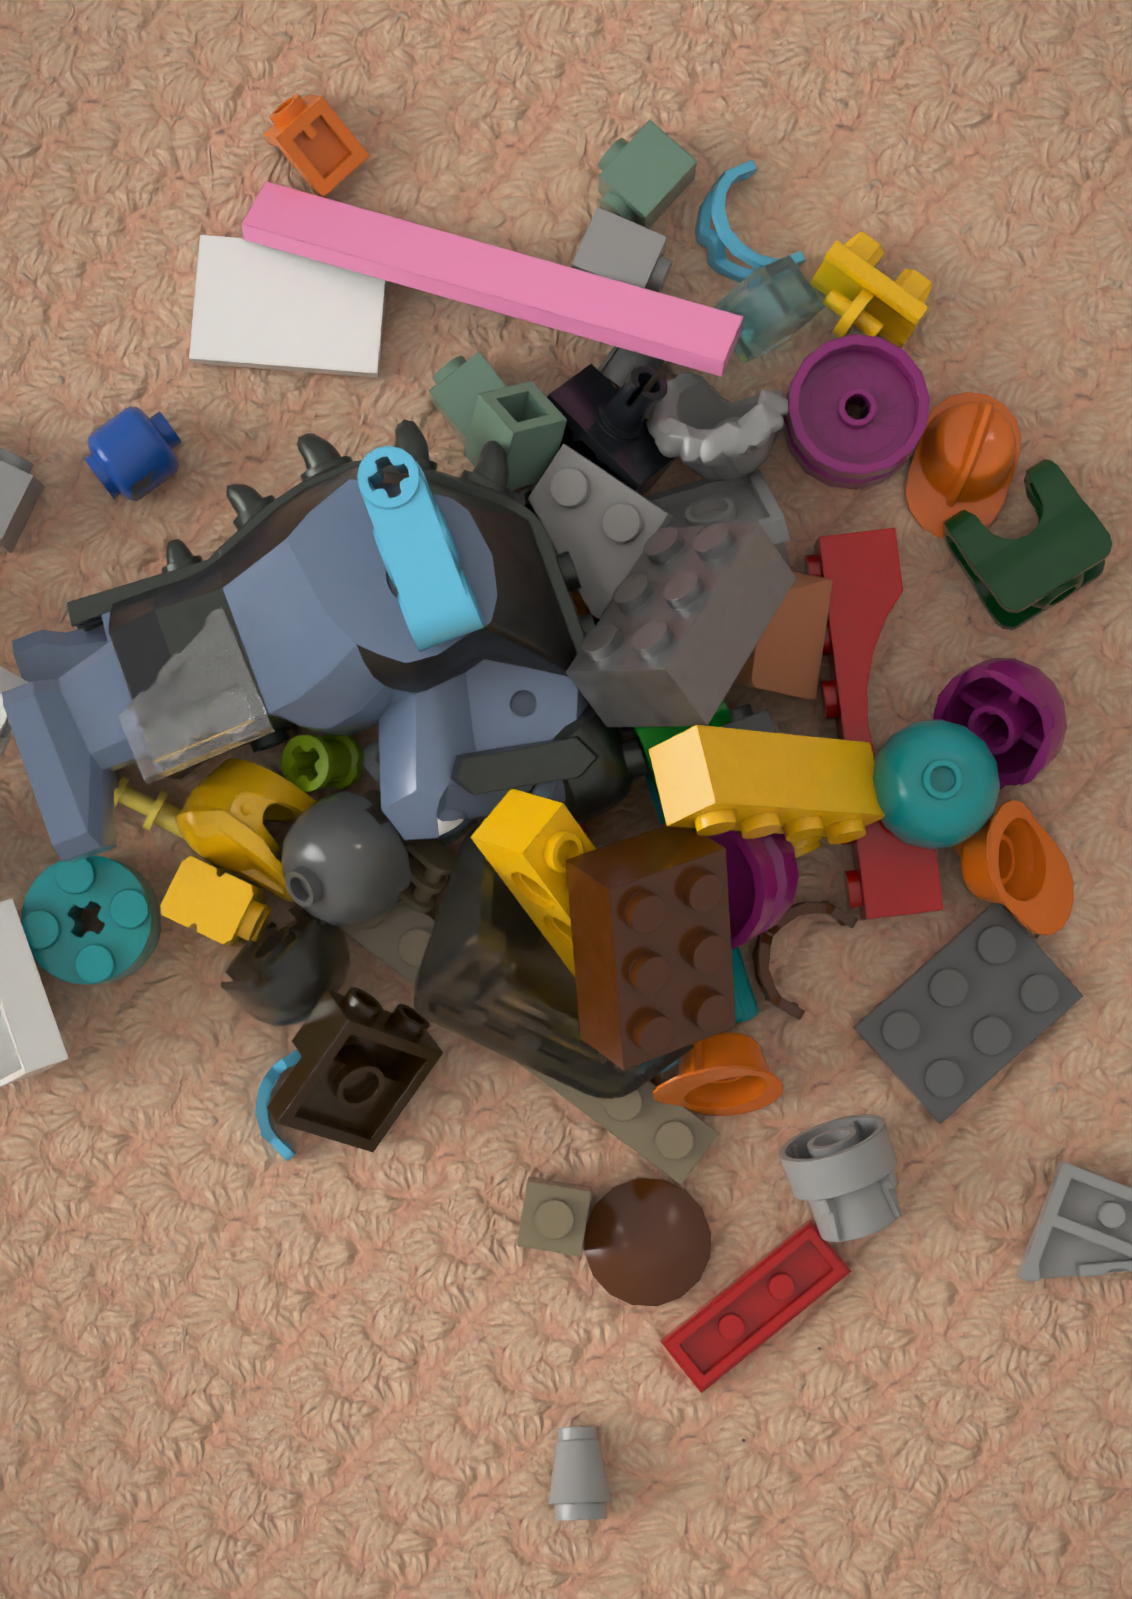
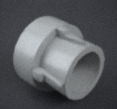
M863 1114L834 1119L799 1133L787 1141L780 1149L779 1156L792 1194L798 1199L807 1200L823 1240L844 1242L863 1238L886 1228L898 1217L902 1216L895 1187L898 1185L894 1172L897 1158L882 1117Z

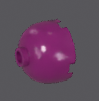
M991 658L960 672L949 681L938 695L933 714V720L941 719L963 725L985 741L997 762L1000 790L1006 785L1016 786L1020 784L1022 786L1040 775L1061 750L1067 730L1064 700L1055 683L1039 668L1015 658Z

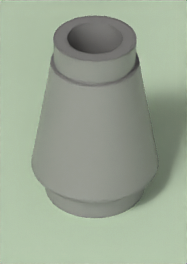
M596 1426L558 1428V1441L556 1442L548 1505L554 1504L555 1521L607 1519L606 1502H612L599 1440L597 1439Z

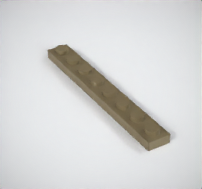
M401 901L395 908L379 918L364 924L336 926L681 1185L718 1136L719 1133L685 1107L654 1100L653 1090L657 1086L633 1068L622 1070L580 1038V1029L462 940L439 937L440 924L426 913L414 911Z

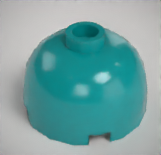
M941 719L914 722L891 735L874 756L873 781L878 803L885 814L881 821L893 833L892 835L905 844L927 850L956 846L979 833L994 813L1000 791L997 762L985 741L963 725Z

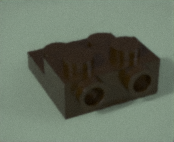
M351 987L345 996L327 990L293 1038L292 1043L302 1057L269 1103L267 1109L278 1124L374 1152L442 1056L443 1051L427 1031L430 1027L429 1022L415 1009L404 1004H398L393 1012L383 1010L381 1004L373 996L356 987Z

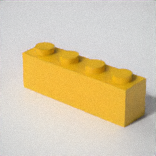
M695 725L648 749L666 825L696 828L697 835L711 836L732 830L741 831L742 837L745 839L760 838L777 833L784 834L786 841L790 842L822 836L827 837L829 844H842L865 836V826L885 817L878 803L874 786L875 760L870 742Z

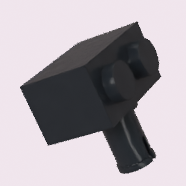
M591 363L547 396L567 419L560 448L563 444L571 447L643 496L651 490L677 458L663 456L655 443V439L649 434L645 423L648 414L667 394L668 387L666 381L661 377L649 392L646 391L645 387L657 374V371L648 366H637L631 371L628 379L618 391Z

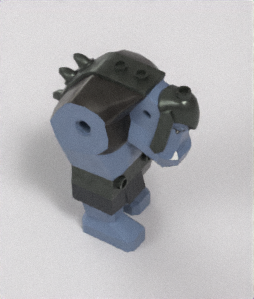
M403 420L397 424L394 447L402 448L409 453L425 473L435 503L439 505L450 530L460 559L458 564L460 569H463L471 586L484 622V628L419 652L403 616L398 601L397 587L393 585L380 555L373 534L374 526L358 486L357 474L362 460L353 462L351 456L342 457L327 440L316 434L306 433L298 437L297 441L299 452L307 468V471L301 474V483L276 499L273 495L263 498L254 488L245 484H231L227 486L226 497L238 515L233 521L238 531L220 546L208 560L203 561L201 556H193L189 548L181 540H171L167 544V566L162 568V574L67 602L71 626H77L78 630L66 633L39 630L12 640L13 654L21 677L29 683L2 692L3 706L51 843L62 862H77L116 847L114 790L118 788L119 783L118 769L151 758L163 778L182 779L221 750L237 749L250 744L253 752H259L290 740L286 730L297 726H302L325 735L350 736L379 725L381 810L402 838L407 841L445 839V837L460 831L471 820L487 818L511 788L564 803L577 823L582 824L612 809L627 796L633 779L649 774L636 736L622 741L617 727H607L566 673L582 648L581 645L584 637L596 625L591 612L579 616L571 592L582 587L569 551L557 555L545 527L537 516L522 504L511 499L513 491L507 488L508 461L502 445L497 441H489L484 444L473 471L463 470L459 478L437 471V463L429 459L426 439L418 425L413 421ZM388 465L383 468L385 480L376 484V489L383 488L392 497H396L402 493L400 481L409 477V473H400L393 465Z

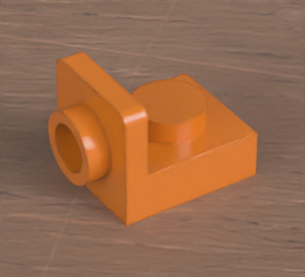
M298 93L291 96L272 112L269 118L274 124L263 134L271 145L279 147L314 192L321 197L327 195L370 157L323 96L308 94L303 99Z

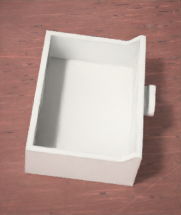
M13 898L0 902V1087L40 1074L69 1059Z

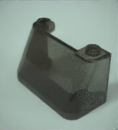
M480 823L462 842L416 975L414 1008L418 1014L428 1021L580 1092L603 1099L620 1098L634 1092L693 1048V1044L627 1070H622L580 1038L576 979L470 838L482 824Z

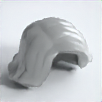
M691 371L681 372L675 379L666 383L668 387L667 394L649 413L650 418L645 422L649 434L655 439V443L663 456L669 458L681 457L683 464H686L700 477L714 481H731L747 477L767 460L777 434L784 426L783 415L788 413L789 403L787 399L783 398L782 391L762 389L760 395L731 403L721 397L716 389L702 376Z

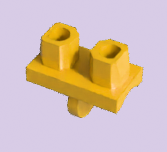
M859 232L845 244L838 240L834 242L826 252L822 264L809 284L827 296L823 304L841 316V319L832 331L838 338L847 336L856 327L867 336L877 337L879 334L888 342L902 348L929 308L925 305V302L932 289V282L915 269L907 268L902 271L895 282L876 269V266L885 254L881 244L866 233Z

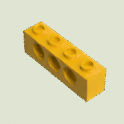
M511 788L470 838L575 977L566 860L596 850V848L564 803Z

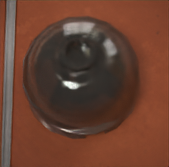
M298 904L288 910L296 920L277 930V926L273 921L270 922L258 942L250 940L227 967L225 972L233 981L221 982V988L237 1006L252 1018L275 1027L291 1026L306 1020L327 990L340 994L338 991L343 986L349 971L350 952L346 937L340 927L317 919Z

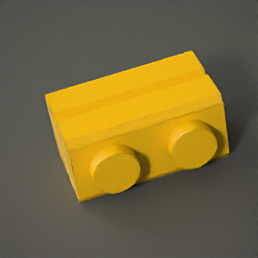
M191 855L182 860L160 905L161 915L185 927L197 929L198 933L223 945L239 947L250 940L257 943L273 912V908L265 904L267 900L265 889Z

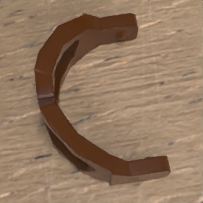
M827 901L801 902L790 906L777 925L758 935L752 953L755 979L765 996V1000L798 1020H801L805 1011L799 1008L796 1002H789L782 998L769 970L771 943L774 935L783 926L800 915L826 914L837 920L841 926L849 928L855 926L857 918Z

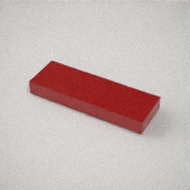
M809 1219L662 1338L661 1343L698 1390L703 1393L852 1271L829 1242L821 1238L818 1229Z

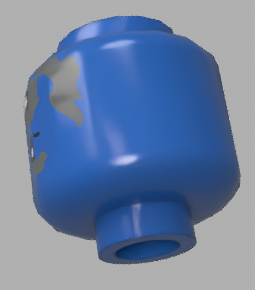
M130 406L91 433L88 438V447L91 454L86 456L84 460L113 499L122 494L129 500L137 501L175 475L179 468V461L172 449L182 443V441L160 411L149 418L141 409Z

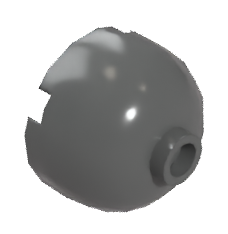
M348 791L330 794L304 811L290 826L284 838L281 852L285 884L291 898L312 916L334 926L364 924L379 918L402 901L399 899V895L402 891L409 888L411 881L408 854L396 828L389 820L379 825L375 818L365 811L374 804L365 797Z

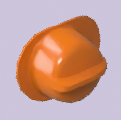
M965 392L947 397L933 408L928 417L927 427L918 441L907 473L905 495L909 512L921 528L938 538H944L943 522L958 512L966 510L976 515L983 526L988 527L993 523L1004 504L1020 457L1022 436L1016 418L1003 403L987 394Z
M1008 800L999 805L994 815L988 819L979 833L953 846L961 859L962 877L967 889L978 899L1005 905L1025 927L1035 934L1052 935L1063 928L1071 914L1074 892L1070 868L1067 859L1058 845L1035 820L1031 811L1024 803Z
M722 1032L684 1047L679 1057L678 1076L657 1086L653 1090V1099L665 1104L682 1106L703 1115H739L762 1109L775 1102L783 1093V1083L774 1073L770 1072L763 1050L752 1036L736 1032Z

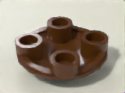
M636 1177L626 1183L613 1187L595 1204L586 1224L584 1253L593 1277L610 1295L631 1305L660 1306L681 1298L700 1280L710 1259L711 1231L703 1209L685 1189L663 1179Z

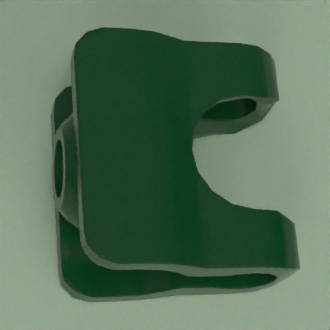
M1043 459L1026 470L1024 478L1026 494L1038 517V526L1028 535L1018 539H1004L993 535L983 526L976 515L966 510L958 512L943 522V536L948 549L971 582L994 622L1002 629L1014 630L1097 579L1102 574L1105 559L1111 551L1112 540L1106 528L1081 499L1059 466L1048 459Z

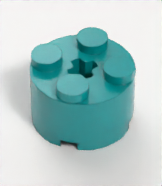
M93 855L77 862H62L60 860L49 866L31 885L22 908L21 924L33 958L51 975L74 984L102 985L119 981L134 974L152 956L161 933L159 907L148 881L132 867L98 855ZM100 906L101 909L97 917L105 923L101 932L88 931L84 934L82 931L85 928V923L80 919L82 911L84 909L95 910Z

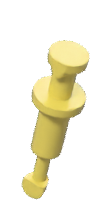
M122 776L118 783V788L114 790V807L116 808L118 803H121L146 816L147 818L142 828L148 831L155 824L184 839L179 832L175 820L181 809L166 802L169 793L161 790L155 800L134 789L129 784L130 779Z

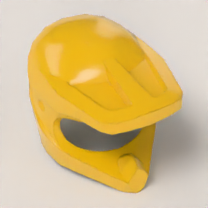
M238 758L226 759L191 791L183 809L175 817L179 832L189 846L206 861L219 868L237 872L288 902H294L286 888L282 863L276 858L280 853V847L267 832L263 822L294 823L304 811L317 801L289 780L263 766Z

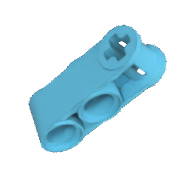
M384 446L369 452L359 465L357 474L358 486L374 526L373 534L389 577L393 585L397 587L398 601L417 649L421 652L484 628V622L471 586L463 569H460L458 564L460 559L450 530L439 505L435 503L422 468L402 448ZM388 465H393L400 473H409V477L400 481L402 493L396 497H392L383 488L376 489V484L385 480L383 468Z

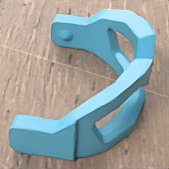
M753 160L724 171L712 185L711 191L699 207L695 236L698 244L706 246L708 265L717 273L739 283L762 282L764 284L779 275L797 269L806 259L802 251L782 259L757 254L744 245L730 229L725 211L726 193L732 184L748 179L758 170ZM711 216H712V219H713V222H714L716 231L710 228ZM725 246L732 255L754 267V269L738 266L728 260L725 254Z
M298 1050L277 1061L266 1073L258 1088L255 1110L261 1131L260 1135L286 1161H289L296 1152L291 1148L289 1142L284 1141L276 1133L267 1106L270 1102L272 1090L281 1073L296 1065L302 1056Z

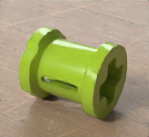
M314 734L298 735L291 739L283 749L281 768L285 779L304 792L318 791L325 786L345 789L354 785L361 777L364 754L360 744L352 736L325 735L321 738Z

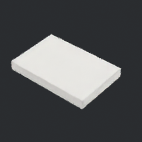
M200 235L189 360L191 363L379 378L387 281L243 240V238Z

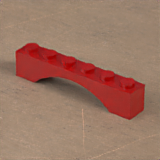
M895 528L819 536L814 545L815 554L805 555V570L807 574L833 580L822 655H828L831 679L821 681L820 684L825 719H836L838 739L870 742L873 756H875L868 725L867 697L873 651L887 616L903 592ZM881 819L865 826V836L841 844H851L854 869L844 871L845 892L849 909L859 908L861 921L944 910L936 849L927 850L903 843L892 835L893 833L884 826Z

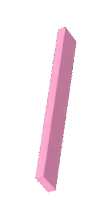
M265 181L242 222L243 240L720 377L724 374L742 332L743 316L268 181Z

